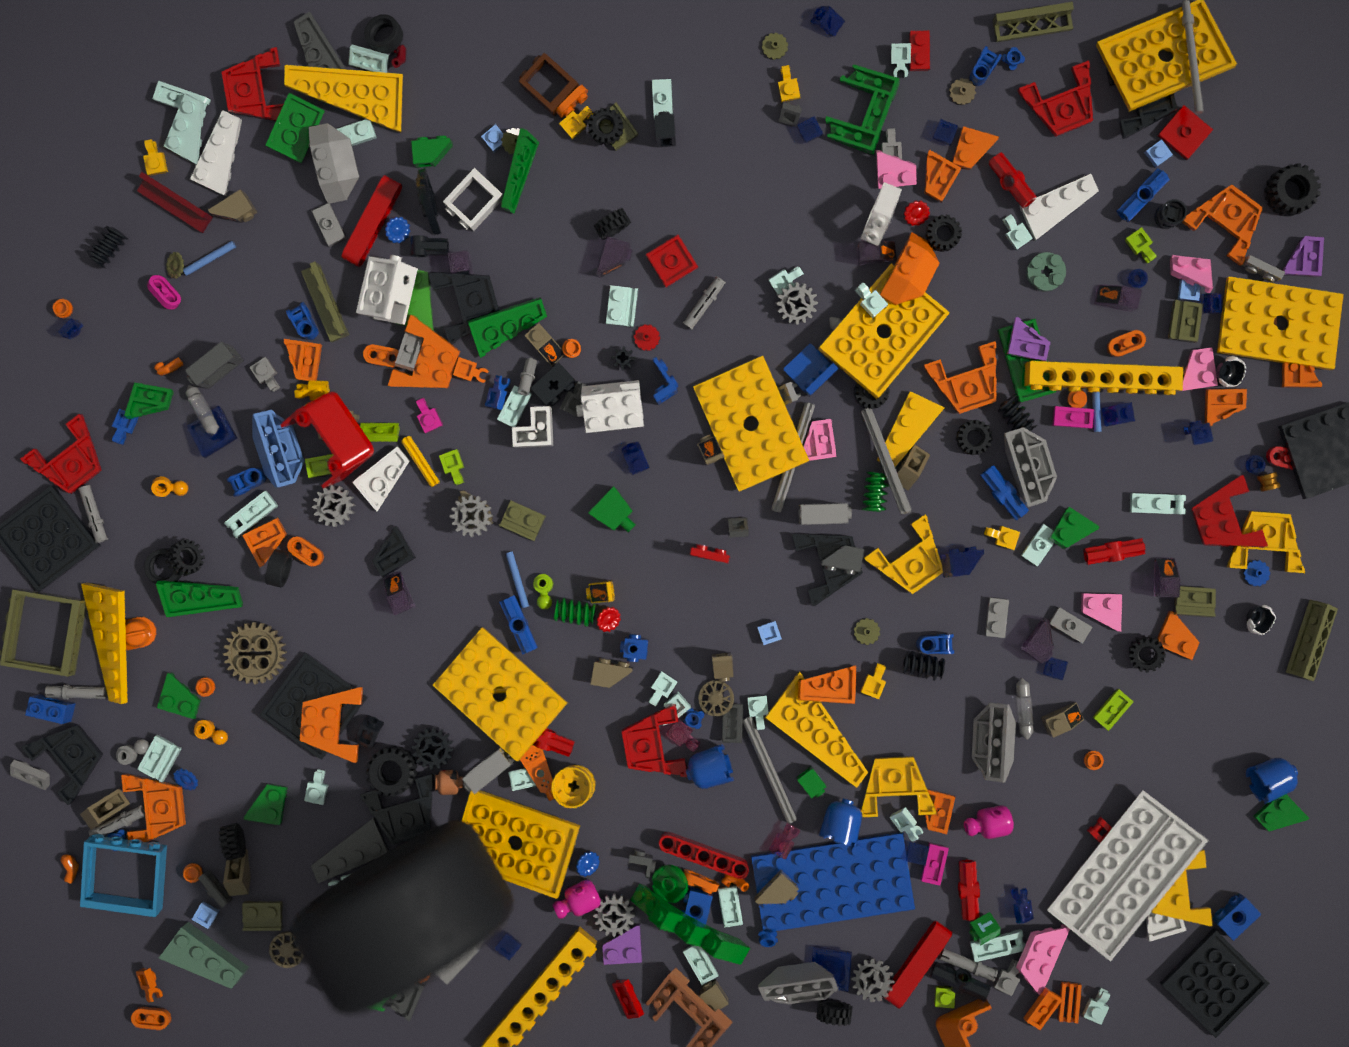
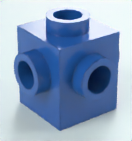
M630 634L629 637H625V641H621L620 652L623 653V657L627 658L629 662H638L639 659L646 660L649 639H642L641 635ZM632 645H635L637 647L636 651H633L631 649Z

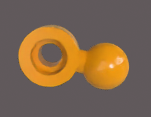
M160 476L152 481L151 490L159 497H165L171 491L178 496H183L188 492V485L184 481H177L172 484L168 478ZM163 483L165 486L161 487L158 484Z
M200 720L194 726V733L199 739L212 737L213 742L217 745L226 743L228 735L224 730L215 731V726L210 720ZM202 726L205 728L204 733L201 732Z

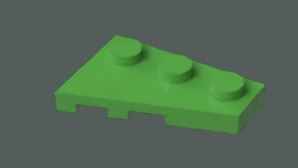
M417 270L406 322L402 326L407 327L410 315H414L434 331L429 274L426 271Z

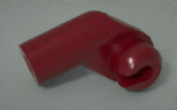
M403 44L393 51L397 54L391 62L395 68L400 67L406 61V47Z

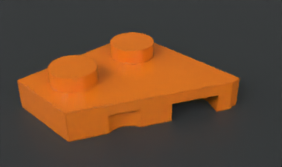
M963 126L952 163L970 170L995 144L999 137Z
M929 150L926 162L925 194L942 202L960 172L961 167Z
M284 339L290 362L294 368L295 378L303 381H317L322 345Z
M1282 363V387L1321 388L1322 382L1316 377L1313 366L1305 367L1304 365Z
M1206 389L1204 426L1210 427L1217 421L1226 419L1233 413L1246 409L1247 389Z
M277 517L242 536L259 567H262L287 533Z
M1169 611L1157 639L1162 643L1164 649L1192 660L1200 642L1179 617L1174 615L1173 611Z
M927 789L936 809V814L925 815L927 828L931 831L947 834L956 796Z

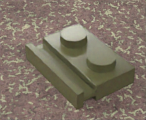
M616 102L610 107V110L614 109L617 114L619 113L624 129L620 139L616 140L614 144L610 143L615 151L638 136L637 131ZM607 119L602 120L599 123V128L604 134L610 133L613 129V123Z
M1173 301L1168 339L1198 342L1203 309L1202 303Z
M510 500L499 526L535 541L546 516Z
M1175 587L1174 615L1216 617V589Z
M244 901L242 903L243 931H281L283 929L282 901Z

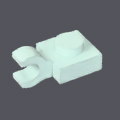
M1011 214L1002 220L1009 230L1005 236L1015 250L1033 239L1023 223L1017 226Z
M798 266L789 273L783 269L768 280L776 294L782 295L781 288L787 290L788 283L794 287L792 281L801 276L803 272Z
M864 282L855 290L863 299L860 305L872 318L888 305L876 290L871 293Z
M661 671L651 687L656 691L649 700V703L656 706L662 695L668 698L677 681Z
M767 696L747 697L749 716H755L757 730L765 729L763 715L768 714Z
M318 769L315 771L314 782L309 781L307 784L304 801L320 805L325 803L328 785L323 784L324 770Z
M906 807L892 813L889 817L900 832L905 831L912 842L919 839L918 835L923 834V830L919 826H915L917 822Z
M1100 987L1096 999L1089 998L1082 1013L1084 1018L1100 1025L1102 1024L1109 1009L1108 1005L1105 1004L1110 998L1108 990Z

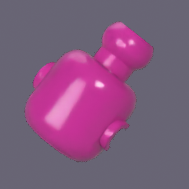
M1003 805L980 809L977 812V819L967 818L964 820V829L967 835L975 836L980 832L986 839L1010 835L1014 828L1011 812Z
M583 880L567 888L564 892L566 899L555 901L552 906L558 918L561 919L571 911L575 916H582L599 907L601 899L591 880Z

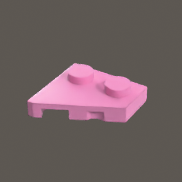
M831 419L812 421L804 444L809 461L837 457Z

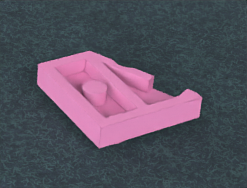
M876 150L878 189H881L884 182L895 187L917 185L915 163L907 160L904 161L899 157L890 156L880 150Z
M1171 256L1170 272L1172 276L1183 279L1192 286L1196 283L1204 287L1205 292L1211 293L1213 284L1210 259Z
M1212 348L1198 349L1190 352L1188 365L1183 373L1182 391L1218 386Z
M1082 593L1081 612L1116 631H1121L1122 594Z

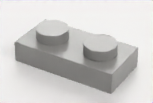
M1251 255L1245 257V262L1241 265L1245 267L1247 272L1252 274L1258 273L1268 282L1279 281L1285 274L1284 271Z
M405 332L395 366L414 371L424 338Z
M988 599L985 636L1005 638L1009 600Z
M14 760L11 763L10 774L12 777L46 791L50 785V774L42 769L33 768L25 762Z

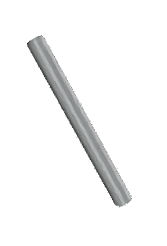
M809 402L804 404L796 429L802 445L815 405ZM795 468L782 473L771 508L772 511L778 513L782 511Z
M865 408L861 411V414L900 514H907L911 512V507L872 409Z
M748 716L743 719L744 727L788 824L796 821V816L752 717Z

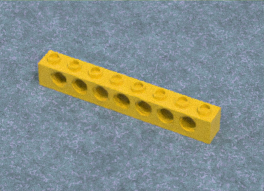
M1029 361L1025 363L1024 386H1031L1030 390H1042V387H1050V391H1061V388H1069V391L1078 392L1083 388L1088 389V392H1100V389H1107V393H1119V390H1126L1127 394H1137L1138 391H1145V394L1152 395L1160 391L1164 392V395H1176V392L1183 390V367ZM1044 371L1049 373V381L1044 380ZM1063 372L1068 374V382L1062 379ZM1082 373H1085L1088 377L1086 383L1081 379ZM1101 374L1106 376V383L1100 380ZM1120 375H1123L1125 377V384H1122L1120 382ZM1140 375L1143 376L1145 380L1143 385L1140 384L1138 380ZM1159 376L1163 378L1162 386L1157 381Z
M579 926L484 1040L481 1047H512L514 1044L517 1046L524 1037L522 1034L526 1030L530 1031L535 1025L536 1021L534 1020L538 1015L542 1016L548 1009L546 1005L550 1000L554 1002L560 994V988L562 986L566 987L572 980L571 975L575 971L579 972L585 964L583 962L587 956L590 958L597 950L595 947L597 940ZM578 948L582 951V954L574 955L572 950ZM567 963L570 968L563 970L560 964ZM555 978L558 983L551 985L548 979ZM543 993L545 998L538 999L535 994ZM529 1007L533 1013L526 1014L523 1009ZM517 1022L520 1024L521 1027L515 1029L512 1027L511 1023ZM506 1037L508 1042L502 1043L499 1038Z

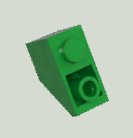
M436 136V139L419 137L417 140L411 141L413 164L416 168L436 167L453 147V142L447 136Z

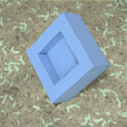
M495 124L481 136L493 152L502 147L501 138L503 137V132Z
M1162 139L1144 152L1155 168L1173 155Z
M1183 279L1180 280L1177 300L1199 301L1201 286L1196 283L1192 286Z
M776 621L757 627L763 645L782 639Z
M203 901L192 920L209 929L219 910Z

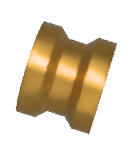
M1277 472L1257 476V480L1261 483V492L1280 487V483L1276 480Z

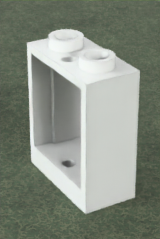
M474 168L443 202L447 206L445 210L452 217L456 214L461 219L459 223L466 230L470 227L474 231L501 203L503 194ZM475 180L493 198L470 221L452 203Z
M885 182L883 183L860 239L879 246L902 189Z

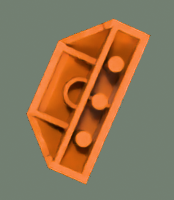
M913 232L910 233L880 292L884 300L898 305L924 295L939 265V261L929 241Z

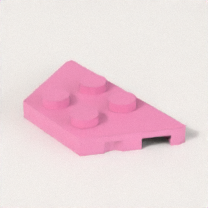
M1062 924L1061 928L1057 929L1050 927L1043 931L1031 932L1016 966V969L1024 976V979L1033 987L1034 992L1038 995L1045 989L1070 929L1065 924Z

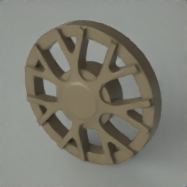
M718 680L710 681L699 692L700 707L710 716L725 715L733 706L734 694L731 687L725 682H719ZM717 683L722 684L720 691H716ZM709 685L713 689L711 693L706 690ZM728 690L730 695L724 697L723 692ZM708 695V701H702V696ZM724 700L730 702L727 708L722 705ZM708 703L712 705L709 711L705 708ZM715 706H720L721 713H716Z
M282 932L271 941L269 953L276 965L283 968H292L303 960L302 956L294 955L298 949L293 944L291 932ZM285 936H290V942H285ZM277 939L281 941V946H278L275 943ZM278 949L280 954L274 955L273 950ZM280 956L285 958L284 963L279 961ZM292 957L295 963L290 964L288 958Z

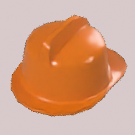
M137 617L125 620L126 650L142 648L154 641L156 627L150 619Z

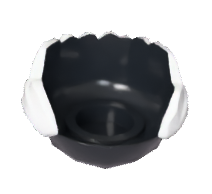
M1230 356L1223 360L1216 370L1219 383L1223 387H1236L1241 384L1246 372L1245 363L1235 356Z
M1267 605L1253 607L1246 616L1248 630L1258 635L1267 633L1276 620L1275 614Z

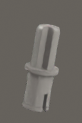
M533 358L526 359L524 370L520 373L521 381L517 391L524 396L529 395L532 381L535 380L534 373L537 360Z

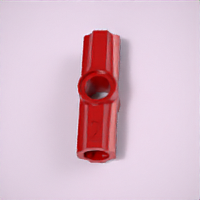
M1002 152L989 161V166L1000 178L1001 187L1004 190H1009L1022 208H1026L1036 200L1037 196L1025 182L1024 174L1016 170Z
M1142 538L1122 542L1119 540L1107 542L1100 546L1084 548L1083 555L1086 564L1090 565L1106 561L1116 562L1125 560L1128 557L1144 555L1146 548Z
M548 728L534 742V746L542 750H551L570 757L575 744L574 740L558 735L557 732Z
M963 859L958 861L960 878L958 894L961 899L962 919L974 921L979 918L978 898H980L976 861Z

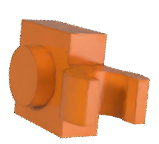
M142 968L136 971L142 990H145L147 1002L154 1001L152 998L153 993L156 994L157 998L163 997L162 991L159 988H155L157 986L155 982L156 975L151 968Z

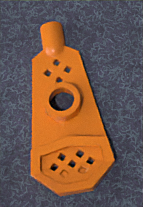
M532 745L520 761L539 791L545 793L548 800L551 801L554 799L551 791L553 779L542 749ZM538 770L544 771L543 777L537 776Z

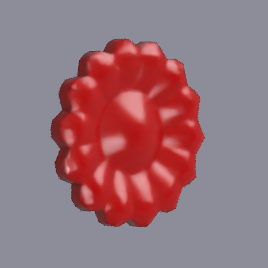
M921 200L909 203V206L905 208L904 219L912 226H919L928 219L930 208Z
M644 324L643 327L640 326L635 331L634 342L643 351H650L659 344L660 333L656 327Z
M614 607L602 609V612L598 614L596 619L600 630L603 632L615 630L621 620V614L618 609Z

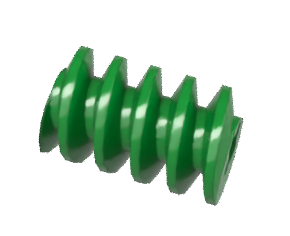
M866 472L871 475V477L865 479L870 485L864 487L869 490V492L864 493L868 500L863 501V504L868 507L862 510L871 512L884 511L886 507L881 504L887 503V500L882 498V496L888 495V492L884 491L883 488L889 487L888 484L884 483L887 480L886 475Z
M565 598L562 599L561 603L557 599L554 620L558 621L561 616L563 623L569 618V623L573 624L576 619L577 625H581L582 621H584L585 627H588L590 622L593 624L596 605L593 604L589 608L588 602H586L581 607L580 601L574 605L572 599L568 604H566Z

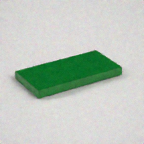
M1036 319L1023 322L1040 335ZM1013 325L998 329V335L1017 400L1025 402L1056 393V391H1050V387H1042V390H1030L1031 386H1024L1025 363L1038 360L1008 355ZM1045 371L1043 373L1044 380L1049 381L1050 379L1049 373Z

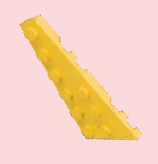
M285 65L284 85L286 87L401 133L403 74Z
M82 583L83 595L108 699L118 704L128 703L125 592L92 583Z
M798 672L765 718L857 788L868 771L853 752L822 703L798 700V681L804 680L801 672Z

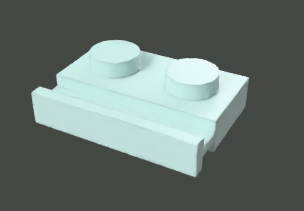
M610 285L606 324L634 327L638 296L637 288Z
M156 735L137 770L158 779L162 783L182 748Z

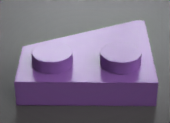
M1302 237L1283 269L1284 275L1322 276L1324 237Z
M1015 317L1007 354L1046 362L1050 341L1040 336L1032 327L1023 323L1019 317Z
M636 924L629 931L623 932V935L619 934L614 939L603 943L604 965L642 963L640 924Z

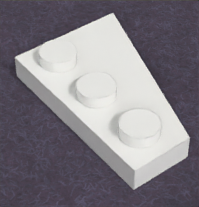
M397 446L352 483L377 512L410 460Z

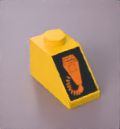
M613 581L590 583L589 588H586L587 600L591 599V603L614 601Z

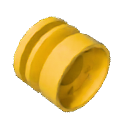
M582 765L565 767L555 775L552 781L551 791L553 797L560 805L566 808L582 806L592 797L595 791L593 774ZM577 781L576 784L579 785V787L574 790L571 783Z

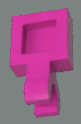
M425 398L416 401L422 413L417 417L424 433L443 426L436 409L430 410Z

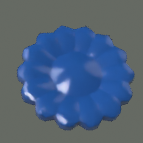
M402 217L391 218L386 223L385 235L393 243H401V241H405L409 237L410 225Z
M1253 560L1247 564V569L1243 572L1245 575L1244 579L1247 580L1248 584H1252V586H1262V584H1266V581L1269 580L1270 568L1266 566L1265 562L1262 563L1261 560Z
M177 769L174 773L176 783L185 790H195L198 786V780L192 772L186 769Z
M592 851L581 855L576 865V871L579 875L586 877L594 873L599 867V856Z

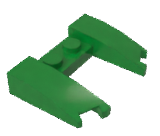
M853 65L852 68L855 71L848 78L842 75L840 82L873 94L861 127L826 116V124L830 123L831 134H827V137L851 148L874 155L882 127L891 103L895 98L900 80L897 77Z

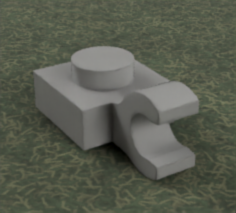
M895 128L887 129L885 131L887 143L881 144V151L890 156L899 157L902 160L901 142L895 141Z
M267 357L262 358L249 367L259 383L263 384L266 382L269 389L274 392L280 388L273 377L278 373Z
M1012 959L1007 971L1001 969L993 985L994 988L1010 996L1013 995L1020 981V978L1016 976L1019 973L1016 969L1018 961Z

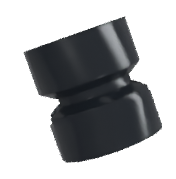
M1178 199L1167 201L1155 212L1154 219L1156 224L1163 229H1170L1180 224L1187 216L1186 205Z

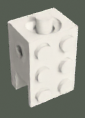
M390 255V259L369 256L356 313L374 317L373 319L405 325L418 269L402 263V258L399 256Z
M639 380L582 387V405H576L578 417L584 416L586 433L644 427Z

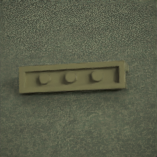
M1073 2L996 14L993 18L996 43L1073 30L1071 13L1074 10ZM1066 16L1067 26L1060 27L1056 24L1055 20L1057 17ZM1039 20H1045L1050 25L1047 29L1041 30L1036 26V23ZM1020 23H1026L1031 28L1028 32L1022 33L1017 29V26ZM1007 26L1012 31L1009 35L1000 36L999 27Z
M317 262L310 263L311 267L301 272L330 342H335L349 336V333L321 265Z
M1309 600L1286 673L1311 681L1315 680L1338 608L1326 603Z

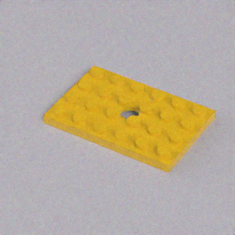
M1197 0L1190 3L1191 14L1194 15L1193 32L1199 80L1201 82L1235 68L1237 63L1205 1ZM1182 7L1097 42L1096 47L1129 112L1192 86L1185 27L1182 26L1181 19L1183 16ZM1162 49L1167 52L1171 51L1173 59L1169 62L1160 60L1158 56L1159 51Z
M892 263L870 287L871 293L876 290L880 294L894 267ZM926 292L922 297L898 305L886 301L888 305L874 318L860 305L863 301L861 298L818 350L878 399L950 313ZM879 325H887L890 328V337H879L877 327Z
M1227 277L1217 353L1334 370L1343 294ZM1277 316H1283L1287 319L1288 326L1285 330H1279L1274 325V319Z
M764 356L693 386L739 492L809 462V458ZM749 416L757 418L759 422L758 428L754 431H748L744 428V420Z
M484 627L477 632L433 684L441 694L516 762L522 758L568 704L564 698ZM499 686L506 690V698L501 702L493 698V691Z
M481 790L475 794L471 791L462 821L471 824L478 832L504 880L558 899L581 825ZM511 836L521 838L522 847L515 850L511 848L508 842Z

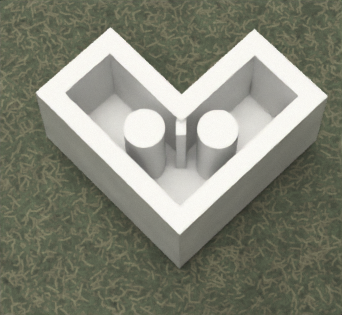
M550 406L530 407L531 427H512L513 447L553 446L552 408Z

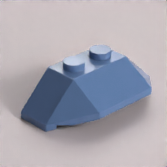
M268 410L252 415V437L264 474L275 488H279L296 482L305 461L293 425L282 428L280 424L285 419L274 411Z

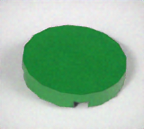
M667 864L655 870L652 876V887L655 894L666 902L676 903L685 897L688 891V882L681 869Z

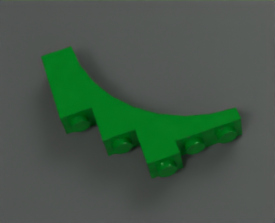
M639 883L630 899L649 916L648 919L659 929L675 933L685 943L701 947L713 958L741 965L750 950V947L739 938L725 934L692 918L666 902L643 884Z

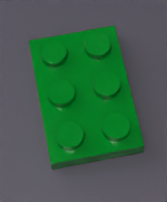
M289 93L265 146L302 163L310 145L309 127L319 125L325 110Z

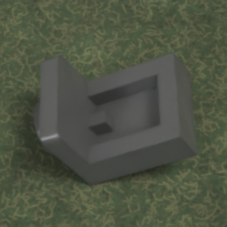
M635 849L634 852L630 851L628 863L647 866L646 877H650V872L654 873L656 861H652L653 855L646 854L644 850Z

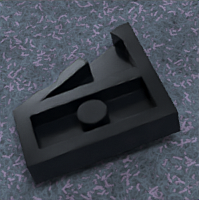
M397 526L392 529V534L387 541L385 540L381 546V551L372 560L383 578L416 558Z

